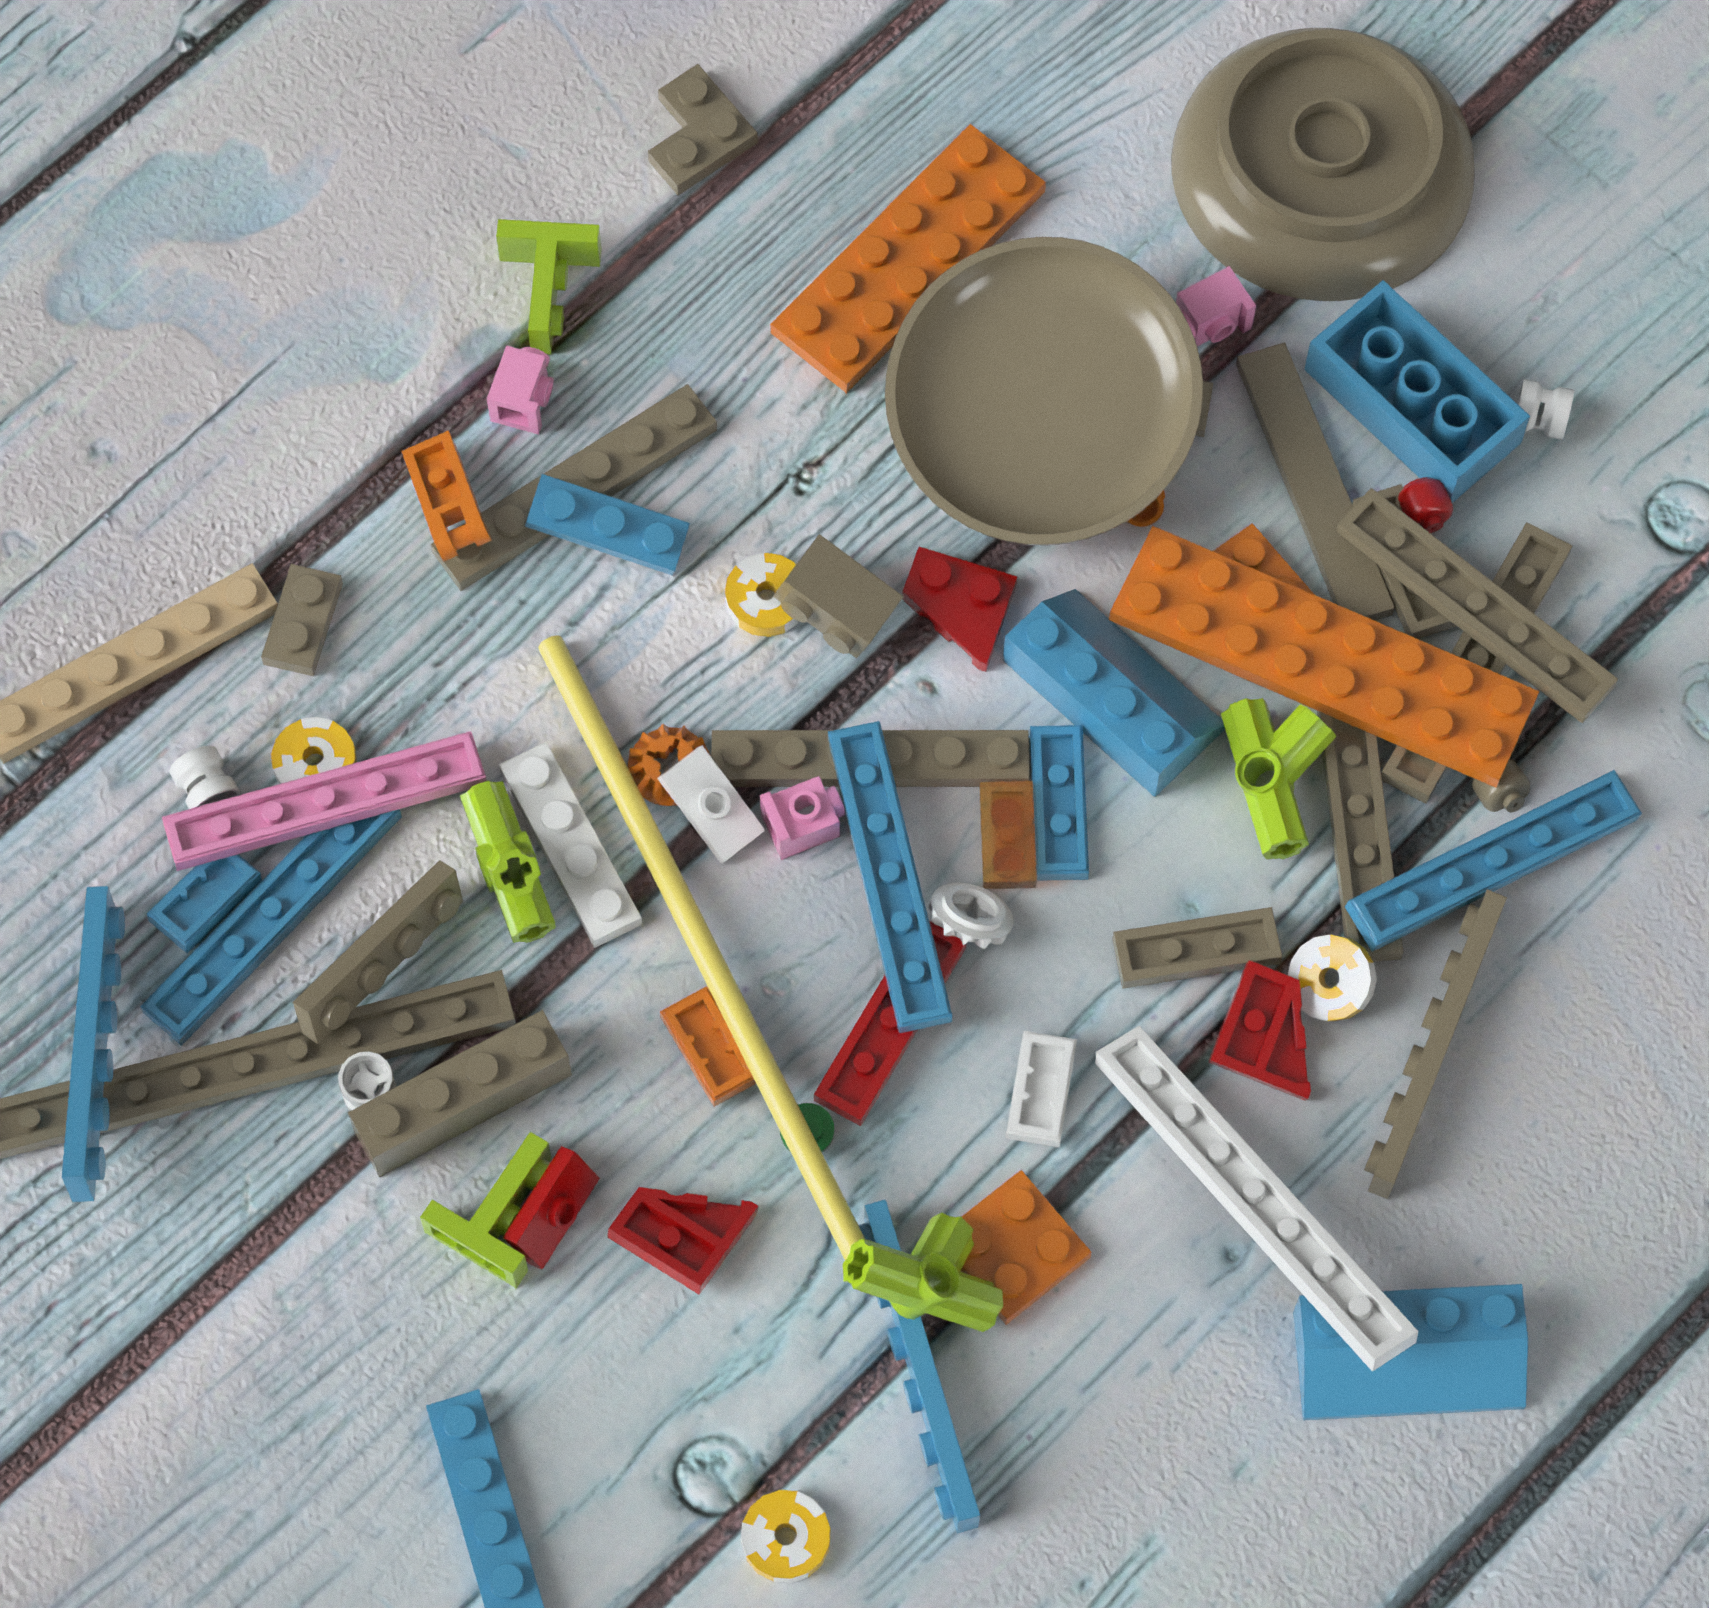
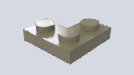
M696 64L658 89L659 101L681 125L682 129L648 150V161L678 196L758 143L757 131L699 64Z

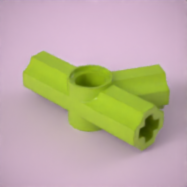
M1245 698L1229 704V708L1222 712L1221 716L1236 764L1235 778L1244 791L1262 855L1265 859L1270 860L1286 859L1300 854L1301 850L1310 844L1294 795V782L1337 736L1316 714L1302 704L1293 711L1276 731L1268 705L1263 698ZM1266 771H1275L1272 780L1268 784L1260 787L1255 786L1261 774Z
M488 780L476 784L466 793L460 795L478 846L475 847V852L490 893H495L513 943H529L543 938L548 932L554 930L556 925L539 880L541 872L526 830L521 831L503 781L492 782Z
M941 1212L932 1217L911 1254L863 1238L851 1245L850 1253L843 1263L844 1282L850 1283L855 1290L890 1301L895 1311L906 1319H916L927 1313L984 1332L995 1325L996 1318L1003 1308V1292L1001 1289L994 1287L990 1281L960 1272L974 1246L972 1240L974 1229L961 1216L952 1217Z

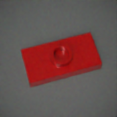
M561 1146L508 1228L503 1239L513 1249L523 1254L528 1264L543 1270L565 1233L575 1222L577 1214L598 1183L599 1176L575 1151Z

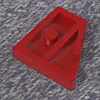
M919 546L902 591V596H904L902 600L919 616L928 618L933 623L934 629L948 642L953 640L972 658V664L978 670L986 672L1016 589L1018 576Z
M1247 961L1208 1063L1301 1100H1308L1311 1086L1310 1082H1308L1305 1049L1307 1047L1305 1027L1302 1025L1301 1018L1302 998L1300 980L1253 961Z
M638 1187L608 1228L607 1238L700 1295L756 1217L758 1205L752 1201L741 1200L740 1206L707 1202L708 1196L685 1193L677 1196L671 1195L665 1190Z

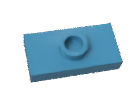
M239 854L195 866L147 913L148 921L185 953H188L262 881L261 873Z

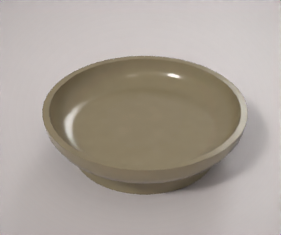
M1304 28L1271 34L1237 49L1220 61L1198 84L1188 100L1177 124L1171 154L1172 179L1180 209L1189 227L1203 246L1225 267L1230 266L1233 272L1243 279L1269 291L1305 300L1345 301L1360 299L1382 280L1390 287L1396 288L1415 278L1440 258L1454 241L1466 219L1474 191V152L1470 132L1462 111L1447 87L1430 69L1404 50L1364 33L1336 28Z
M1032 237L999 243L964 258L946 270L928 286L906 315L896 335L889 356L885 382L886 415L891 437L907 472L922 492L950 517L977 532L1006 542L1041 546L1069 544L1104 534L1126 523L1151 504L1173 480L1184 463L1197 432L1203 400L1202 367L1197 344L1182 311L1165 288L1143 268L1121 254L1086 241L1063 237Z

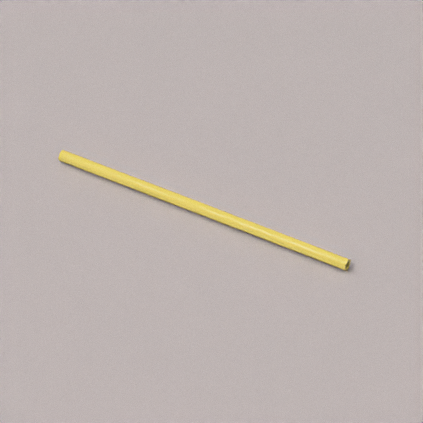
M559 635L551 636L542 641L538 649L844 1260H846L850 1253L851 1245L860 1239H865L563 638Z

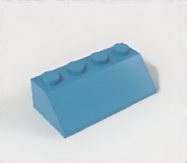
M1076 589L1042 601L1005 635L1003 661L1074 725H1083V733L1154 797L1225 730L1223 720L1116 624L1109 621L1107 616Z
M1522 1284L1382 1291L1418 1330L1417 1342L1373 1372L1304 1295H1299L1293 1311L1303 1421L1520 1410L1526 1408L1528 1332Z

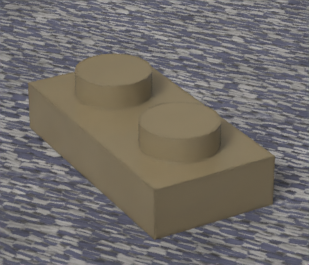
M294 564L290 565L261 655L263 665L314 677L343 586L341 575Z

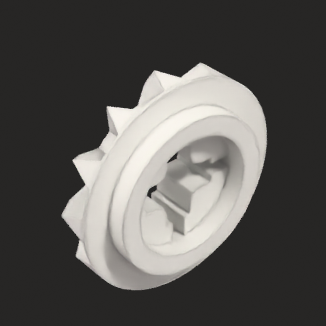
M948 883L942 885L935 890L928 906L932 911L931 922L944 927V936L960 938L963 945L968 941L974 942L983 949L990 943L1002 945L1014 924L1012 912L1002 899L991 891L973 884ZM968 911L972 912L971 917L966 916Z

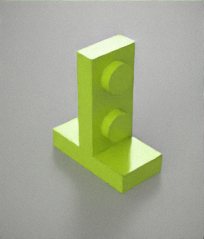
M498 219L496 239L499 260L503 262L534 263L528 324L530 347L551 355L553 336H562L564 307L563 305H556L557 290L566 291L568 265L600 267L602 252L600 226L595 224Z
M529 1132L470 1221H467L432 1199L420 1216L424 1232L509 1285L517 1288L528 1272L526 1258L520 1252L498 1240L500 1235L504 1237L521 1210L520 1205L530 1190L533 1191L550 1164L552 1157L549 1142Z

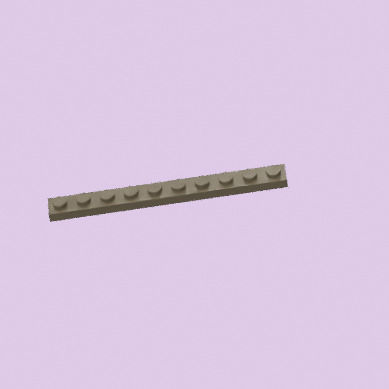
M499 970L355 1007L350 1012L345 1023L338 1029L332 1030L318 1044L302 1034L299 1022L114 1069L112 1081L104 1082L103 1098L108 1099L110 1112L109 1128L107 1131L340 1071L342 1064L350 1056L359 1052L376 1053L386 1060L507 1029L515 1025L516 1022L503 972ZM70 1081L0 1098V1159L65 1143Z

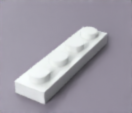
M547 742L499 764L503 779L594 948L641 926L642 918Z

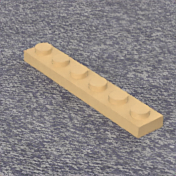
M253 563L0 700V759L3 764L275 615L278 603Z

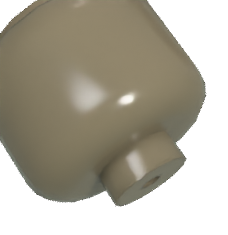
M1509 759L1497 788L1474 778L1472 787L1487 810L1497 812L1505 808L1511 813L1519 810L1524 805V798L1530 792V780L1513 759Z

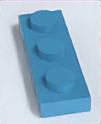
M544 474L540 477L525 523V527L672 576L676 570L690 525L688 522Z

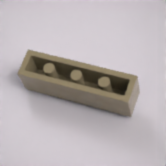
M541 1010L349 1111L348 1115L359 1142L377 1175L381 1177L572 1076L569 1056L544 1011Z

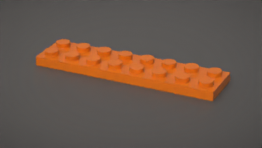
M1152 526L1109 614V621L1497 788L1540 692L1155 526Z

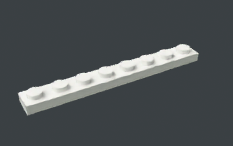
M1140 1026L1096 1051L1095 1064L1372 1372L1417 1342L1418 1330Z

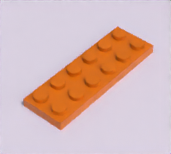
M969 124L770 324L771 334L847 394L893 347L896 335L906 315L928 286L959 261L980 250L991 247L1045 193L1046 182L973 125Z

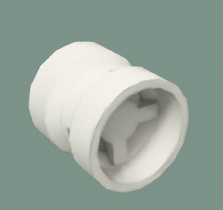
M1523 379L1517 404L1530 415L1525 432L1534 428L1543 430L1547 437L1562 440L1571 411L1574 390L1564 387H1557L1554 390L1544 389L1537 381ZM1540 402H1543L1541 415H1537Z
M202 746L185 753L171 765L169 770L176 786L186 791L188 795L186 804L189 809L241 795L233 777L224 774L222 770L224 766L223 759L214 746Z
M359 1052L350 1056L342 1064L338 1074L339 1087L349 1111L397 1087L388 1061L379 1054L372 1052Z

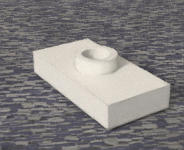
M703 745L697 747L657 778L720 863L727 861L766 831Z
M1023 1031L1006 1139L1060 1147L1077 1039Z

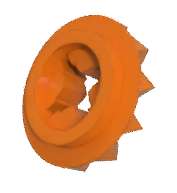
M662 724L658 729L649 733L642 732L638 742L633 748H630L627 766L642 797L657 805L677 806L657 779L661 776V764L654 759H666L670 752L673 753L674 748H676L679 762L701 745L709 753L703 738L691 733L685 725L681 728H675Z

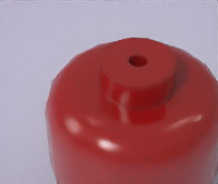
M1423 477L1406 484L1398 495L1402 508L1401 511L1416 523H1419L1429 533L1440 530L1444 526L1443 523L1452 515V501L1446 488L1438 479Z

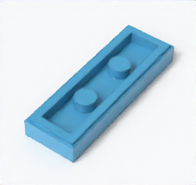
M1083 725L1030 726L1035 881L1088 880L1089 858Z

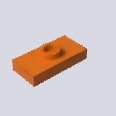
M707 986L660 1011V1018L713 1107L756 1084Z

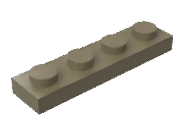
M439 860L293 1001L302 1034L318 1044L332 1030L341 1027L348 1019L350 1012L369 994L378 991L384 984L387 976L404 959L415 955L422 946L423 941L441 923L449 921L456 914L459 906L463 903V898L455 869Z

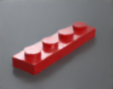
M929 921L944 983H946L964 953L967 943L963 945L961 939L956 936H944V928ZM885 975L814 1093L815 1102L859 1126H862L918 1031L913 1030L899 1033Z

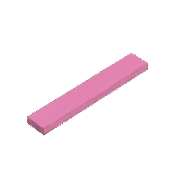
M469 731L162 817L176 870L180 871L463 792L476 784L485 782L486 775L472 732Z

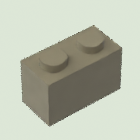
M820 534L773 595L774 598L781 602L782 609L791 618L802 623L808 622L823 633V638L829 646L840 653H850L856 659L871 643L904 597Z

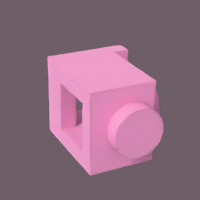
M1230 266L1178 292L1176 297V304L1190 326L1197 347L1209 340L1212 343H1216L1227 338L1234 332L1237 326L1242 333L1252 329L1256 304Z
M506 346L487 396L491 422L539 435L542 428L539 406H547L554 382L552 377H548L547 367L550 357L546 353L532 347L517 349Z
M819 776L772 795L770 791L760 795L761 817L781 860L840 837V821L838 818L845 816L842 800L834 786L827 789L824 788ZM811 805L815 808L806 815L797 812Z

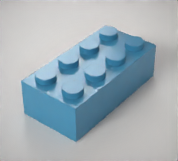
M1384 280L1310 341L1304 370L1419 478L1430 477L1441 481L1452 503L1522 443L1530 415Z

